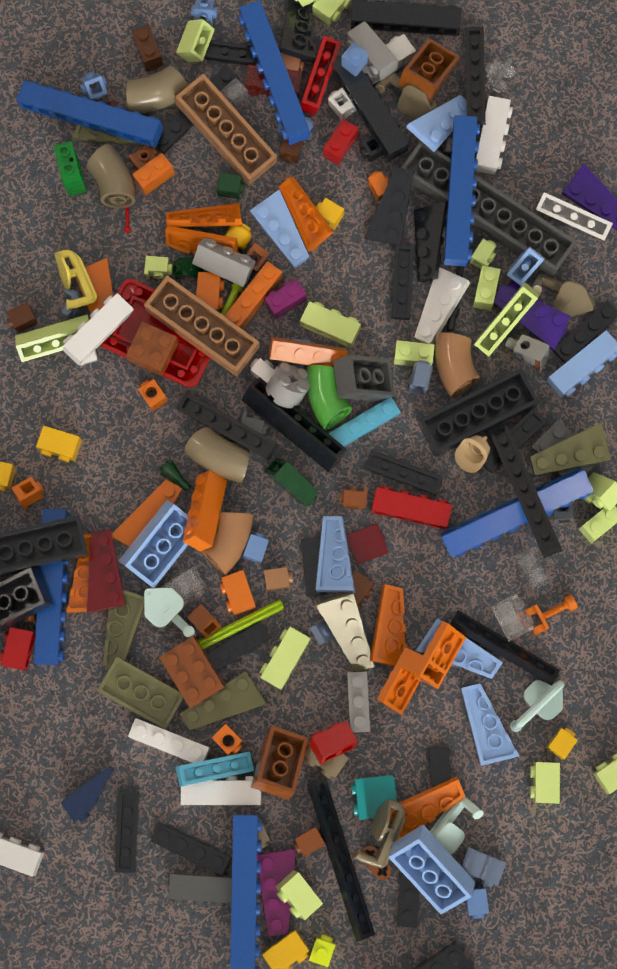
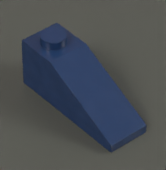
M112 766L107 767L60 802L73 822L78 820L83 822L91 816L89 812L94 809L114 770Z

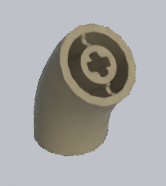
M171 65L154 74L129 79L126 88L129 112L137 111L145 114L175 104V96L183 91L188 84L180 72Z
M104 144L90 157L86 169L98 185L102 204L111 208L130 207L135 204L136 197L129 169L118 151L111 144Z
M205 427L198 430L188 440L184 450L185 454L202 468L211 470L218 476L237 483L243 481L248 466L250 450L223 438L211 428Z

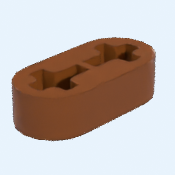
M371 845L365 846L361 851L366 854L365 851L367 849L369 851L374 850V857L378 854V850ZM366 864L375 877L380 880H386L391 875L392 871L389 864L386 865L388 869H386L387 875L385 876L377 874L379 871L377 867Z

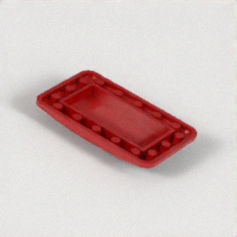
M134 279L125 280L117 293L134 310L100 346L127 359L126 354L141 323L149 324L176 336L178 339V345L163 377L188 388L196 386L211 358L145 311L144 304L154 293L155 289Z

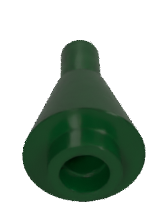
M173 460L170 463L166 461L159 468L162 471L160 475L174 483H178L185 491L191 487L182 478L183 476Z

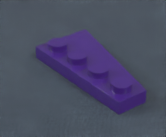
M583 163L562 192V195L589 213L613 223L612 228L617 231V199Z
M501 285L494 304L503 309L517 291ZM536 300L519 320V323L532 332L539 340L550 345V348L554 351L571 316Z

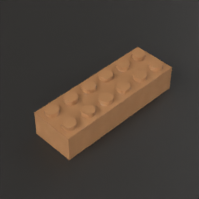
M204 73L175 96V104L235 172L238 175H242L243 181L248 186L276 164L277 155Z
M168 275L144 304L147 313L236 377H238L260 348L258 340Z

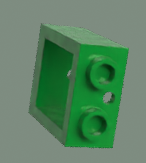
M72 141L54 145L61 179L68 195L72 196L87 192L79 158Z

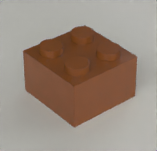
M142 322L126 354L127 360L163 376L178 345V339L172 334Z

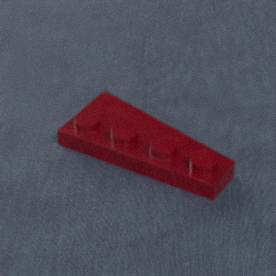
M111 529L91 534L87 613L126 606Z

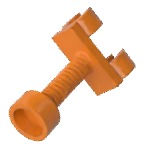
M570 594L564 597L563 603L544 611V613L540 611L537 604L524 610L523 613L526 618L535 613L537 614L541 624L532 628L534 635H537L549 629L546 618L548 619L565 609L573 611L578 606L574 597Z

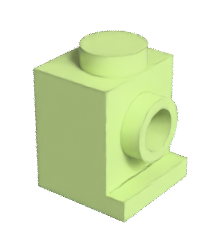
M482 239L472 255L470 263L480 269L482 265L489 266V263L491 264L496 256L494 251L497 245L491 240L486 241Z
M146 256L144 275L146 279H150V276H153L155 279H164L167 275H172L173 264H170L168 257Z

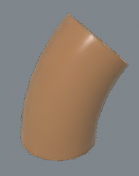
M437 333L435 342L437 370L449 397L455 398L469 390L480 379L472 360V340L459 334Z
M219 513L213 546L201 551L206 559L224 576L235 566L246 548L252 529L253 514Z

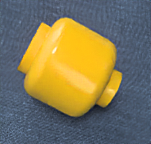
M243 223L242 226H230L225 236L237 238L238 248L245 249L252 238L251 228Z

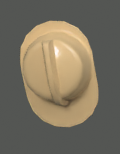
M474 435L470 438H465L455 452V460L461 469L470 473L480 470L490 452V446L486 441L487 436L482 438L481 436Z

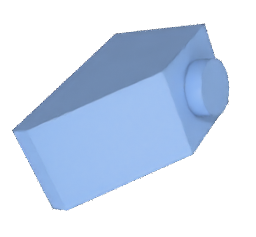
M529 247L513 262L507 272V276L522 286L545 258Z

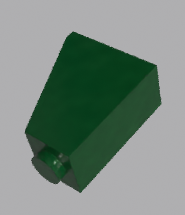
M276 458L264 471L301 505L307 507V505H311L316 500V495L319 492L288 461Z

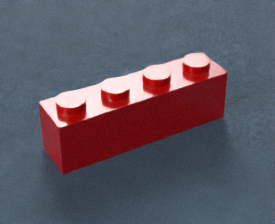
M323 36L319 44L315 62L312 65L300 100L302 111L315 116L320 107L332 71V64L335 62L341 42L327 36Z
M381 486V488L376 489L371 513L446 530L452 505L448 504L447 500H429L430 497L426 495H418L416 497L412 496L408 491L400 490V492H395L390 487Z

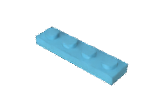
M392 397L328 434L345 447L400 415L401 412Z
M250 752L175 767L180 787L254 771Z

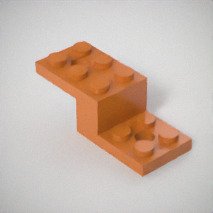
M442 621L436 629L435 635L427 646L424 655L405 647L394 669L390 672L388 680L381 689L377 700L402 715L420 681L439 689L466 637L449 623Z

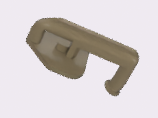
M395 72L379 81L374 87L378 89L380 94L384 93L385 86L388 83L402 90L397 106L400 112L411 119H418L437 108L436 101L432 99L429 103L425 92L418 87L408 84L403 88L398 85L401 76Z
M538 274L533 282L532 288L539 294L542 292L541 285L557 291L558 295L554 301V308L571 317L590 312L595 306V300L588 294L586 287L575 281L569 280L563 283L547 275Z
M387 799L375 814L371 825V833L375 840L381 841L383 839L377 856L365 854L359 848L353 853V859L377 868H384L388 864L392 844L398 840L405 823V810L402 804ZM392 809L396 811V814L393 818L391 826H389L390 813Z

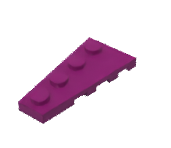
M296 849L258 854L257 861H261L259 877L268 937L288 934L289 909L291 906L287 901L284 903L278 897L277 893L279 891L275 886L294 871Z

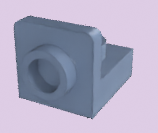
M65 288L63 291L70 300L78 299L81 296L73 289L69 291ZM65 302L62 307V314L70 320L80 307L67 310Z
M325 620L310 628L319 645L334 637Z

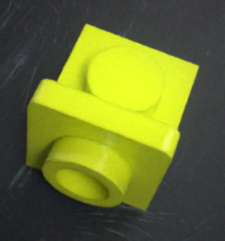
M323 934L321 937L317 936L309 961L328 967L336 943L332 942L333 938Z

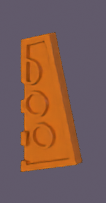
M233 203L166 212L167 226H242L240 204Z
M167 226L165 229L166 245L187 254L190 252L195 254L198 244L204 238L213 239L216 243L230 247L238 253L237 238Z
M84 534L89 556L79 558L77 561L66 613L87 612L91 534Z

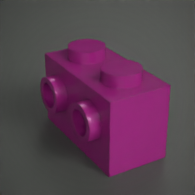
M297 279L289 280L282 285L281 289L273 290L266 295L265 305L276 320L307 301V294Z

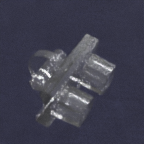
M507 58L506 61L500 62L495 60L493 63L485 65L486 77L490 78L485 86L486 90L490 91L493 89L498 93H503L506 90L508 84L502 78L506 77L509 80L516 73L515 68L511 65L512 59Z

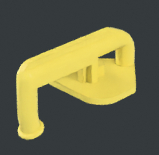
M71 250L55 252L59 274L64 287L70 290L71 278L76 277L85 296L75 300L66 299V309L69 310L94 303L97 300V294L82 259ZM69 257L73 269H69V266L66 264L65 258Z

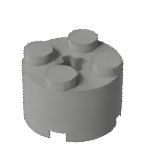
M282 362L266 385L268 396L271 394L274 398L273 401L279 406L285 408H293L294 405L298 406L310 388L307 378L308 372L303 368H297Z

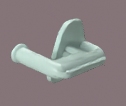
M149 588L145 590V617L154 626L165 627L172 621L183 631L184 636L189 638L197 636L194 628L189 626L178 615L184 606V601L174 589Z
M540 680L534 681L523 694L524 700L530 708L517 720L511 722V730L514 732L520 731L536 714L543 720H552L563 709L564 682L558 680L551 686Z
M466 797L444 812L430 830V833L450 854L457 850L465 837L464 832L453 824L465 807L470 811L474 819H479L484 814L483 810H480L477 805Z

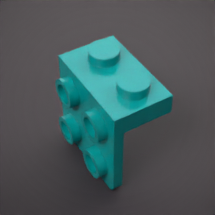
M392 775L355 779V783H351L352 796L356 795L357 803L353 804L354 815L358 816L359 820L374 818L378 808L387 799L397 801L395 780Z

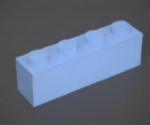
M606 330L549 376L546 382L560 398L565 395L569 397L576 391L575 387L579 383L584 385L591 378L590 374L600 372L605 367L604 363L607 360L612 362L617 358L616 340Z

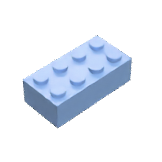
M166 500L119 559V562L154 588L188 546V544L182 542L183 531L188 519L187 514L175 504Z
M424 825L393 842L389 859L440 914L472 897L475 881Z

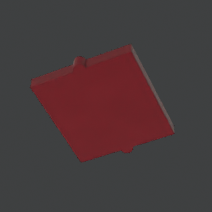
M378 523L346 535L351 547L350 552H353L357 565L389 553L384 541L385 537L382 536Z

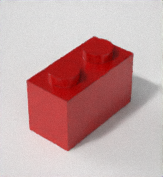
M342 119L323 147V157L339 166L357 139L359 128Z
M10 627L4 637V642H6L5 650H2L0 653L1 666L27 671L36 633Z
M347 721L341 724L340 722L332 724L328 730L315 732L312 734L309 745L319 764H322L354 749L358 740Z

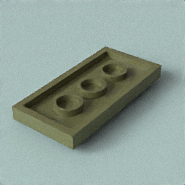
M117 656L97 689V692L165 730L183 700V696L178 690Z

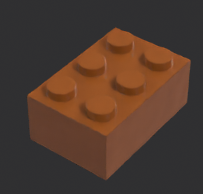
M428 38L404 68L398 85L403 88L408 84L418 87L425 92L430 103L453 73L460 56Z
M196 636L188 638L159 657L189 708H194L226 687Z
M271 725L264 735L251 788L286 800L295 794L309 738Z

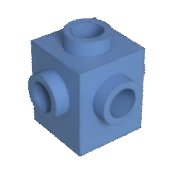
M196 0L195 5L191 7V16L194 17V20L203 19L213 26L214 18H217L218 14L215 0Z
M98 72L86 73L84 78H81V91L83 95H87L91 100H98L107 94L106 87L108 85L106 79ZM95 82V86H94V87H90V86H89V84H92V83Z

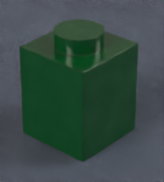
M220 172L216 189L217 195L240 199V193L244 194L245 190L242 175Z

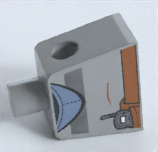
M524 334L521 335L519 340L510 336L505 344V347L513 350L514 359L541 373L549 359L550 345Z

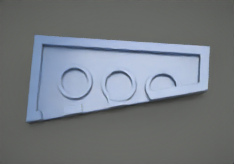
M459 95L412 121L406 128L435 152L453 132L454 116H467V100Z
M280 190L250 210V214L294 269L309 259L307 250Z
M323 516L316 581L317 592L355 593L342 516Z
M437 618L416 651L425 653L427 646L435 635L436 629L442 622L440 619ZM466 638L452 664L492 679L503 662Z
M481 684L461 688L480 766L519 757Z

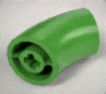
M309 365L307 366V378L310 384V388L307 391L309 402L321 427L324 430H328L343 421L352 411V406L347 399L338 398L334 367Z

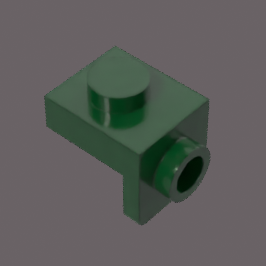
M180 257L173 262L172 270L175 274V279L179 280L183 277H198V272H203V268L192 264L194 257Z

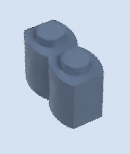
M419 360L414 363L408 390L410 393L422 396L427 395L433 368L429 365V362Z
M467 847L461 863V867L472 879H474V876L482 879L481 883L489 887H493V884L498 886L506 865L505 861L471 847Z

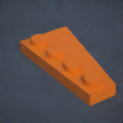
M288 177L279 186V190L307 251H314L334 232L296 179Z
M107 258L85 267L97 294V300L87 305L91 314L97 308L100 310L104 306L103 302L110 295L114 297ZM75 277V279H76V281H77V283H78V286H79V288H80V290H81V292H82V289H81V287H80V285H79V282H78L77 278Z
M165 480L112 533L113 538L130 547L165 501L168 500L175 504L183 489Z
M387 584L382 585L370 656L371 662L395 667L400 654L404 651L405 647L407 648L404 634L406 626L403 618L405 613L403 588Z
M457 776L400 802L405 810V823L398 839L421 825L433 822L438 814L442 811L446 812L465 797ZM392 809L390 813V825L396 814V811Z

